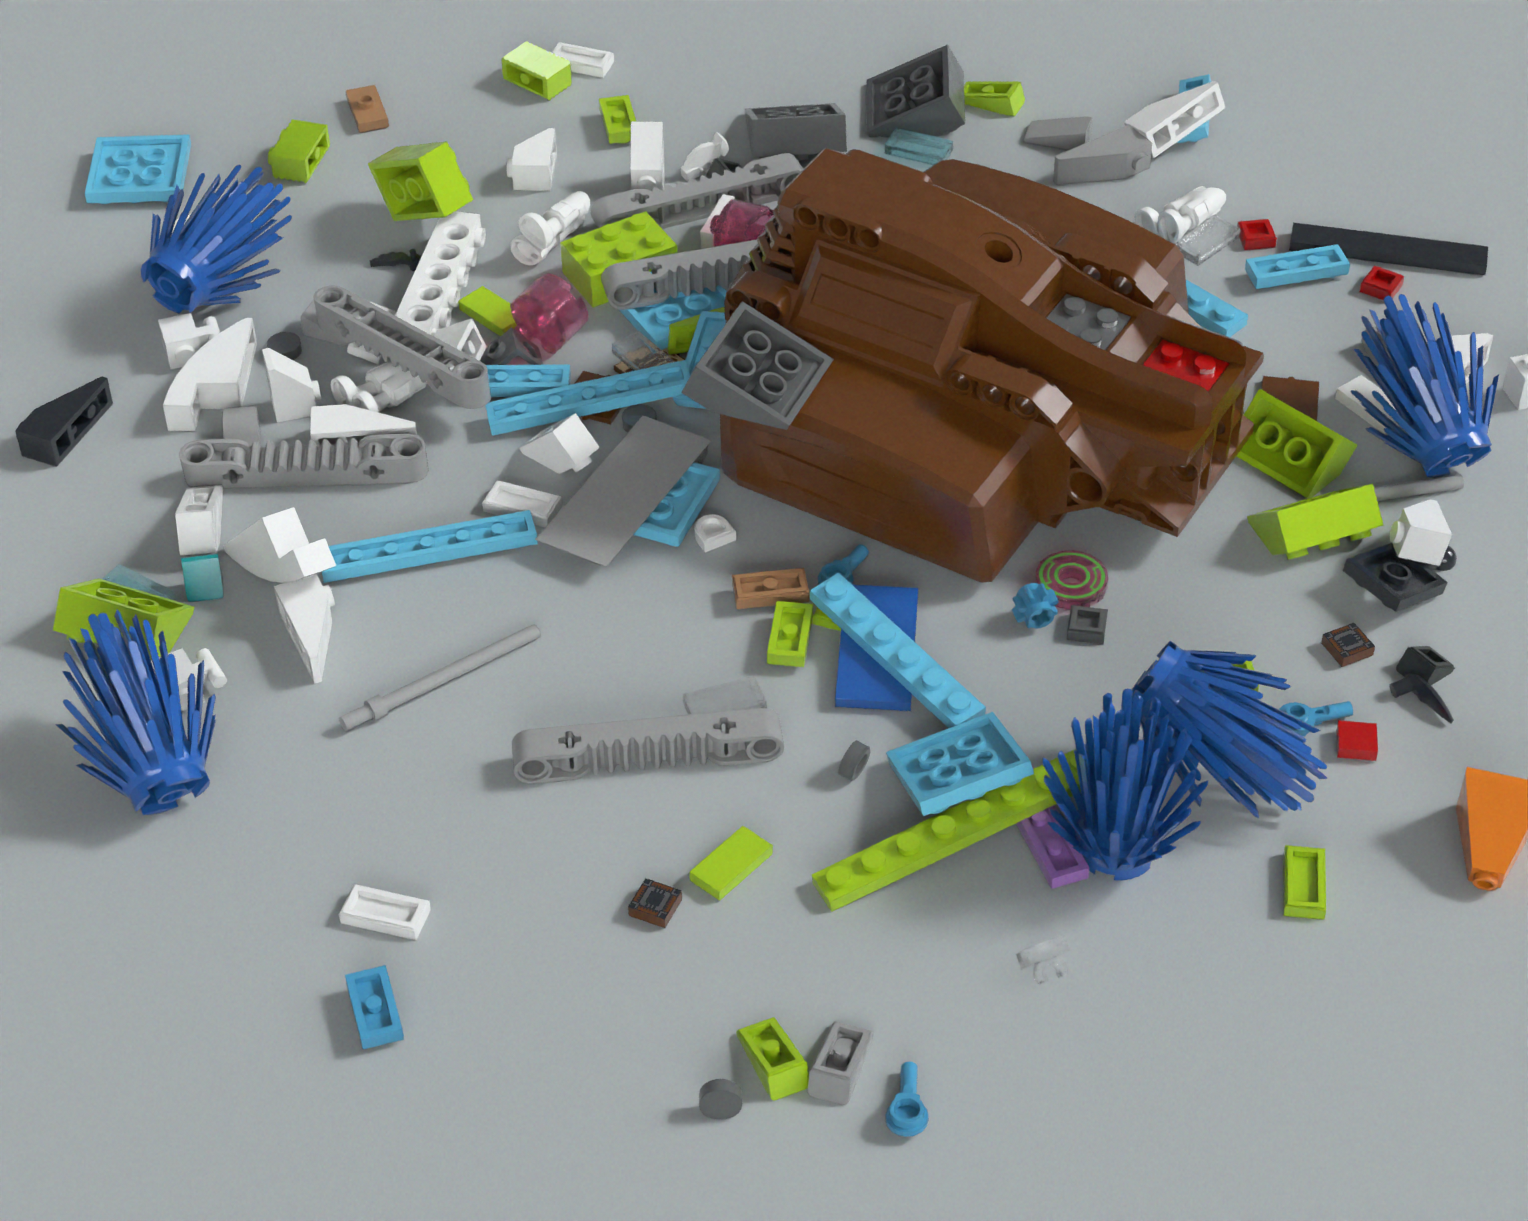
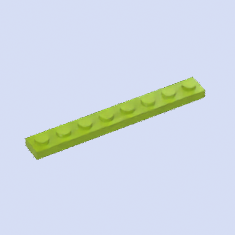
M1074 750L1064 755L1081 792ZM1057 757L1049 762L1069 797H1072V792ZM1042 764L1033 769V775L1022 778L1017 784L1004 785L986 792L978 799L960 803L811 874L813 885L830 911L833 912L1057 804L1044 782V776H1050Z

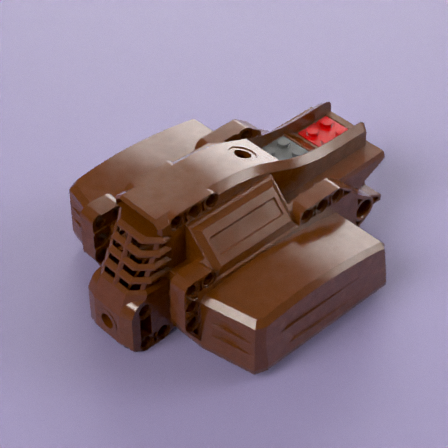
M825 148L781 192L777 206L773 210L774 215L765 224L766 230L757 238L758 244L749 252L750 258L742 265L729 290L726 292L724 300L726 323L743 301L834 360L787 430L720 414L721 467L724 474L739 486L981 583L992 582L1038 522L1056 529L1069 512L1100 507L1178 537L1253 434L1254 423L1243 415L1247 383L1263 363L1264 354L1263 352L1243 346L1239 340L1202 328L1188 314L1184 255L1177 245L1131 221L1062 191L1021 176L955 159L941 160L924 172L861 150L852 149L845 154Z

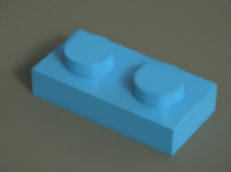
M386 965L346 974L347 989L362 1049L404 1040L403 1029Z

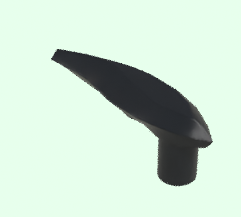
M1406 673L1404 675L1405 678L1389 684L1390 691L1395 698L1413 692L1421 702L1431 707L1450 724L1454 721L1449 709L1437 691L1419 675Z

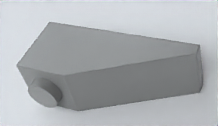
M1128 124L1055 156L1053 182L1056 185L1118 180L1131 177L1150 168L1152 142Z

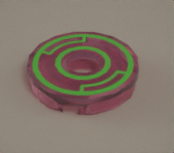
M1076 550L1059 551L1048 555L1040 561L1036 569L1035 583H1043L1046 590L1053 589L1059 601L1055 607L1070 610L1071 605L1090 607V603L1095 602L1097 599L1098 603L1104 598L1108 589V572L1100 560L1088 553ZM1074 578L1079 580V582L1069 583L1064 579Z

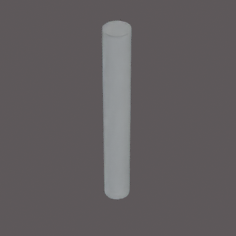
M1460 474L1375 487L1374 490L1377 501L1461 489L1464 487V479Z

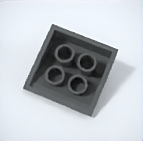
M948 44L867 79L866 132L869 137L938 136L946 132L955 131L965 124L964 72Z
M835 103L745 108L750 148L754 158L759 157V159L782 153H790L797 160L809 159L808 154H819L825 148L847 152L846 115Z
M742 301L695 366L681 393L713 413L787 430L834 359Z

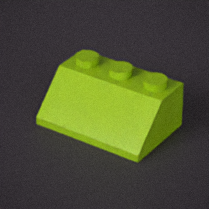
M1259 388L1244 413V416L1254 423L1253 434L1236 457L1304 497L1311 498L1341 474L1358 445Z
M1373 484L1339 489L1247 516L1248 523L1272 555L1286 554L1287 560L1308 555L1307 548L1318 545L1319 550L1341 545L1339 538L1349 535L1351 541L1372 536L1371 529L1384 526Z
M98 578L60 587L53 631L67 634L66 639L71 638L78 643H85L80 628L86 629L92 642L97 643L88 621L89 615L95 614L98 618L100 613H106L110 623L114 627L119 628L115 619V613L118 610L128 633L129 627H134L132 619L137 615L151 659L143 621H149L158 656L161 657L158 635L163 630L167 650L170 653L193 615L194 606Z

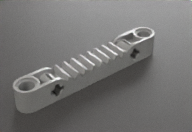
M782 153L748 162L744 169L736 167L735 173L726 169L723 176L714 172L712 173V178L708 179L702 175L698 182L689 178L686 185L677 181L676 187L665 184L664 190H660L657 187H653L652 191L641 188L604 196L594 202L590 213L596 226L600 228L646 211L664 229L709 218L723 194L735 197V211L778 201L781 192L803 168L794 155Z
M757 240L616 263L603 271L601 282L609 304L618 310L659 304L667 300L669 295L677 298L678 292H682L686 296H690L691 290L703 294L704 288L714 292L718 285L726 290L729 284L733 283L742 265L750 258L749 252L758 242Z
M325 286L314 293L317 322L321 330L348 344L355 341L356 346L360 347L363 345L367 352L373 350L376 357L382 355L385 362L391 360L393 366L397 367L400 365L403 372L410 370L412 377L415 378L419 375L421 382H427L437 394L463 408L477 409L490 402L488 369L484 363L343 287Z
M416 434L369 435L362 438L359 443L355 438H351L349 444H345L342 439H337L335 445H331L327 439H323L321 445H317L313 439L309 440L307 446H303L299 440H295L293 446H289L285 440H281L278 447H275L271 441H267L265 447H261L257 441H253L251 446L249 443L239 439L194 440L186 443L179 452L185 482L190 487L223 485V489L414 483L424 479L429 471L425 441ZM373 446H375V453L372 451ZM374 465L377 467L376 473H374Z
M769 708L523 730L512 739L515 777L521 782L531 784L579 779L585 776L590 769L593 774H598L602 766H605L609 773H613L616 765H621L626 772L629 771L631 764L636 763L640 770L645 769L647 762H651L656 769L660 768L662 761H667L670 767H675L678 759H682L686 766H690L693 758H698L701 764H706L707 759L715 764L724 766L773 761L780 757L785 748L779 715ZM722 724H725V731H722ZM568 738H571L572 745H568ZM724 743H728V753H724ZM569 758H573V768L570 767Z

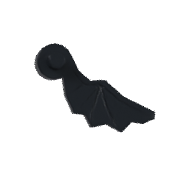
M416 249L409 250L410 256L403 252L396 253L392 251L388 254H381L378 258H373L369 262L371 267L406 264L409 265L411 271H415L421 255L416 253Z

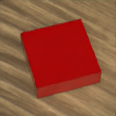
M1269 219L1240 221L1237 223V233L1244 250L1276 248L1277 238Z
M1373 266L1361 282L1359 292L1384 300L1385 296H1391L1393 299L1403 285L1404 276L1378 266Z
M1338 720L1336 729L1337 758L1376 761L1378 755L1377 723Z

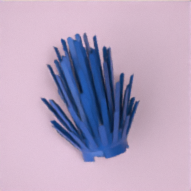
M241 165L234 167L216 193H214L221 180L220 174H218L186 221L205 178V174L201 173L174 228L184 197L183 189L180 190L178 185H176L174 194L170 195L160 238L161 219L158 214L155 215L153 213L149 259L141 267V277L143 282L147 279L149 280L151 286L156 291L152 296L161 305L180 314L183 310H189V313H191L197 306L241 303L239 301L241 298L236 295H224L257 289L261 287V284L255 282L256 280L278 274L281 271L275 268L236 280L249 272L266 266L269 263V260L266 259L231 273L283 239L284 237L278 236L275 232L292 219V216L289 215L264 232L277 221L272 218L290 202L291 199L288 196L282 201L275 199L251 223L283 190L281 183L275 188L272 183H267L265 186L259 184L246 195L262 179L264 172H261V167L255 168L239 185L237 179L219 201L220 196L240 171Z
M1404 294L1398 296L1403 309L1399 311L1392 297L1385 296L1384 302L1387 308L1384 310L1386 319L1382 318L1379 321L1376 312L1370 309L1369 311L1388 353L1370 321L1363 315L1361 319L1368 333L1362 331L1361 336L1379 365H1374L1370 357L1364 356L1360 349H1354V351L1394 408L1379 392L1372 391L1373 397L1400 427L1360 392L1351 390V393L1366 408L1364 410L1386 427L1384 432L1387 435L1373 427L1366 428V430L1383 440L1385 444L1420 463L1429 478L1449 475L1451 473L1448 468L1463 463L1467 467L1475 464L1492 451L1490 448L1492 444L1487 434L1499 374L1493 377L1492 385L1486 390L1482 415L1483 345L1478 348L1477 356L1475 332H1472L1469 337L1471 374H1469V406L1462 354L1460 351L1455 352L1448 322L1446 323L1444 313H1440L1438 304L1434 302L1432 307L1440 338H1437V340H1435L1431 325L1420 302L1417 301L1414 305L1426 337L1425 340Z
M116 610L115 619L119 628L114 627L110 623L106 613H100L98 618L95 614H91L88 617V621L99 647L96 649L88 630L80 628L85 640L84 650L88 656L87 660L76 640L68 639L100 700H97L73 658L67 652L64 653V659L78 683L70 672H62L104 738L71 701L65 699L63 704L87 730L107 756L75 727L67 728L63 724H55L78 744L73 745L74 750L101 771L84 763L76 766L128 797L132 802L135 812L141 809L143 815H152L178 807L176 800L190 792L193 793L195 798L198 797L210 785L205 765L216 723V714L213 715L216 696L213 694L208 698L201 733L204 660L198 665L196 705L195 676L191 673L188 677V726L186 737L182 720L176 660L174 654L168 655L163 630L158 635L161 655L159 659L150 623L148 620L143 621V628L151 655L150 659L137 615L132 619L134 627L130 626L128 633L118 610Z
M1169 641L1156 655L1159 660H1155L1148 670L1143 672L1132 688V703L1134 695H1140L1143 698L1140 723L1143 732L1153 698L1156 697L1161 701L1154 737L1159 735L1162 720L1169 714L1168 726H1172L1174 734L1162 772H1165L1169 762L1168 759L1170 760L1180 732L1186 728L1187 735L1191 736L1192 741L1182 759L1183 762L1181 761L1176 771L1181 782L1189 774L1185 765L1190 772L1192 770L1196 771L1195 779L1200 781L1201 773L1197 769L1198 763H1200L1239 804L1241 802L1256 818H1259L1256 804L1234 782L1247 794L1254 795V792H1256L1267 803L1271 805L1272 800L1284 811H1288V808L1293 811L1301 810V803L1287 794L1286 791L1289 789L1306 802H1312L1314 795L1292 779L1297 780L1306 788L1314 790L1316 783L1306 776V770L1318 779H1327L1323 773L1317 770L1318 768L1327 769V765L1311 755L1312 749L1304 744L1306 739L1289 728L1298 730L1302 727L1312 733L1321 730L1258 700L1263 698V694L1254 690L1258 687V684L1287 690L1291 687L1285 683L1287 679L1275 677L1269 673L1232 666V664L1243 665L1245 661H1252L1256 655L1235 654L1236 652L1183 650L1172 641ZM1195 782L1189 788L1190 793L1197 788ZM1200 795L1195 799L1199 807L1202 802Z
M1129 688L1123 690L1121 710H1118L1116 713L1115 707L1112 704V694L1106 693L1103 696V711L1100 713L1099 719L1093 715V728L1091 718L1085 721L1086 744L1083 741L1079 720L1074 717L1071 722L1076 745L1074 754L1081 792L1063 751L1058 753V760L1078 810H1076L1051 763L1045 757L1042 758L1043 766L1050 776L1045 775L1044 782L1066 817L1065 819L1058 811L1050 809L1052 817L1063 828L1055 822H1047L1048 825L1074 846L1072 847L1073 849L1082 854L1089 866L1090 872L1095 874L1096 870L1105 874L1114 875V880L1118 881L1130 880L1144 874L1150 869L1152 861L1162 858L1163 855L1176 848V846L1170 844L1198 828L1201 821L1192 822L1164 839L1173 829L1190 816L1191 808L1188 807L1208 785V780L1200 783L1165 820L1195 782L1196 771L1192 770L1161 812H1159L1173 777L1192 739L1190 735H1187L1186 728L1180 732L1165 772H1162L1174 734L1172 726H1168L1169 714L1162 720L1159 735L1154 737L1161 701L1156 697L1153 698L1144 724L1143 740H1139L1143 698L1140 695H1134L1132 703L1133 691Z

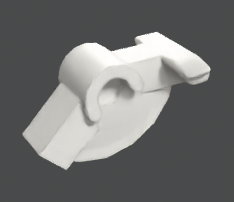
M716 132L712 142L703 143L694 148L687 156L684 165L680 167L681 176L687 182L689 178L695 179L702 175L706 176L714 158L717 159L720 155L725 156L729 151L726 139Z

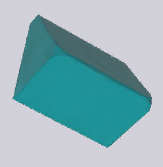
M218 554L181 558L188 602L223 598V576Z

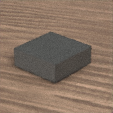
M1071 605L1067 640L1104 644L1108 609Z

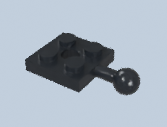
M1389 543L1348 558L1343 572L1354 579L1359 586L1367 589L1381 600L1383 605L1398 612L1443 594L1448 582L1433 570L1447 571L1452 569L1456 564L1457 556L1455 551L1448 546L1440 566L1400 558L1397 556L1393 543Z

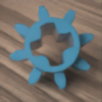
M1043 583L1026 584L1012 598L1015 607L1011 610L1017 622L1024 621L1029 629L1031 627L1036 629L1046 627L1053 621L1055 615L1058 614L1055 605L1059 601L1053 589L1046 590Z

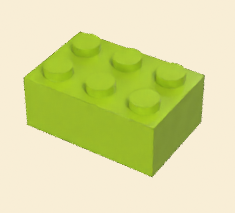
M447 141L395 147L367 163L394 221L443 218L473 201L469 191V183L462 175L456 162V154Z
M646 211L560 242L562 273L592 308L609 302L601 282V275L610 265L678 253L677 244Z

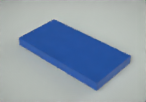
M852 584L915 642L918 588ZM841 629L835 707L911 711L912 694Z

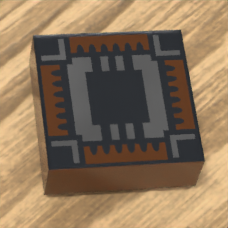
M1355 623L1324 633L1322 636L1321 644L1341 667L1374 655L1375 645Z
M645 878L628 906V915L666 928L682 901V890Z

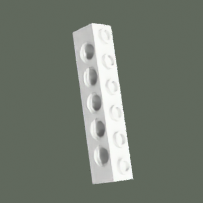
M455 211L446 217L438 219L395 316L434 336L437 330L450 325L451 311L453 307L458 306L461 288L467 286L469 270L476 265L479 247H483L485 244L486 230L481 228L480 214Z

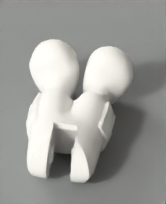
M1200 186L1166 204L1164 211L1160 214L1151 207L1139 209L1135 212L1134 223L1175 244L1182 239L1184 233L1188 230L1192 231L1207 218L1217 215L1226 201V194L1219 188Z
M577 191L544 212L543 217L531 212L520 217L518 226L523 235L516 236L510 243L511 252L514 257L526 265H535L545 259L553 247L558 246L569 234L583 226L585 215L590 207L588 195L585 192Z
M386 362L367 371L366 383L356 386L347 376L335 377L330 385L338 405L347 404L379 413L385 407L398 406L414 393L424 389L428 383L421 382L419 375L415 378L412 377L410 370L403 372L400 365L394 367L392 362Z

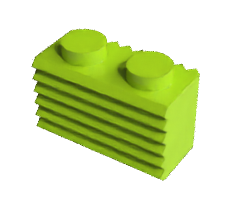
M528 41L501 58L503 79L543 98L551 100L556 94L558 95L559 92H563V89H567V86H571V65L569 60L559 55L556 56L555 53L551 54L550 51L547 52L546 49L537 45L529 44Z
M291 119V123H289L286 129H282L279 141L277 140L275 147H271L268 152V164L272 167L273 176L276 179L279 177L286 180L291 179L293 182L297 180L299 183L301 181L307 183L330 147L328 126L326 124Z

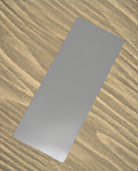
M642 416L535 540L607 567L712 440Z

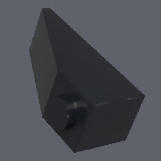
M101 376L34 409L15 430L21 455L57 467L113 405L108 378Z

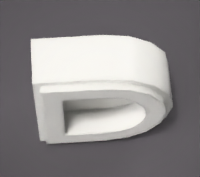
M710 514L702 516L695 522L694 538L702 550L708 552L736 541V531L724 517Z

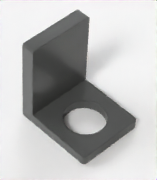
M512 327L501 337L493 340L488 348L485 349L480 359L485 365H506L518 355L531 365H543L539 347ZM524 346L531 352V354H532L533 356H531V355L526 351V349L524 348Z

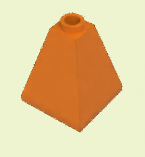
M1467 767L1456 805L1468 881L1473 882L1475 887L1491 891L1497 889V887L1501 888L1528 840V779Z

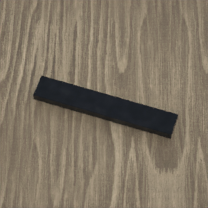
M1293 222L1289 251L1292 252L1338 244L1348 259L1477 275L1486 274L1488 246Z

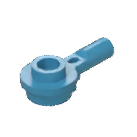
M860 544L842 560H834L824 565L818 575V585L837 573H840L849 583L854 584L852 572L868 556L869 551L867 547Z
M1350 701L1310 708L1305 704L1293 702L1287 703L1279 709L1313 727L1322 724L1323 721L1353 715V707ZM1302 727L1298 730L1289 728L1303 737L1310 732Z
M904 1062L901 1065L900 1092L895 1095V1099L891 1102L885 1114L886 1125L890 1131L904 1137L922 1133L929 1121L928 1111L920 1100V1095L917 1094L918 1067L913 1062Z

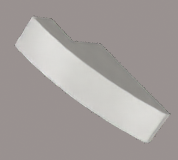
M244 318L217 334L204 344L178 372L168 389L163 403L168 431H196L201 409H225L241 407L243 405L257 346L253 318Z
M294 507L261 518L223 545L225 552L244 569L271 582H294L336 566L325 538L309 544Z

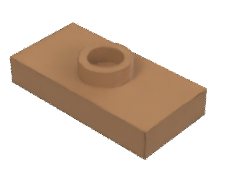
M375 85L346 90V98L359 133L389 127L388 117Z
M804 568L732 575L736 609L776 606L777 601L809 602V589Z

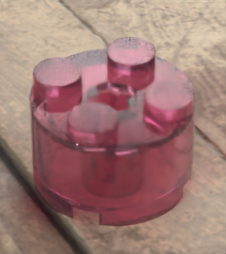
M731 199L724 206L720 215H715L711 220L710 232L714 234V247L757 240L766 230L765 224L774 215L773 210L764 205Z
M543 274L540 278L535 279L510 304L511 313L517 325L515 330L529 341L532 340L540 344L549 354H555L588 321V310L581 297L576 300L570 293L573 287L562 278L553 274Z

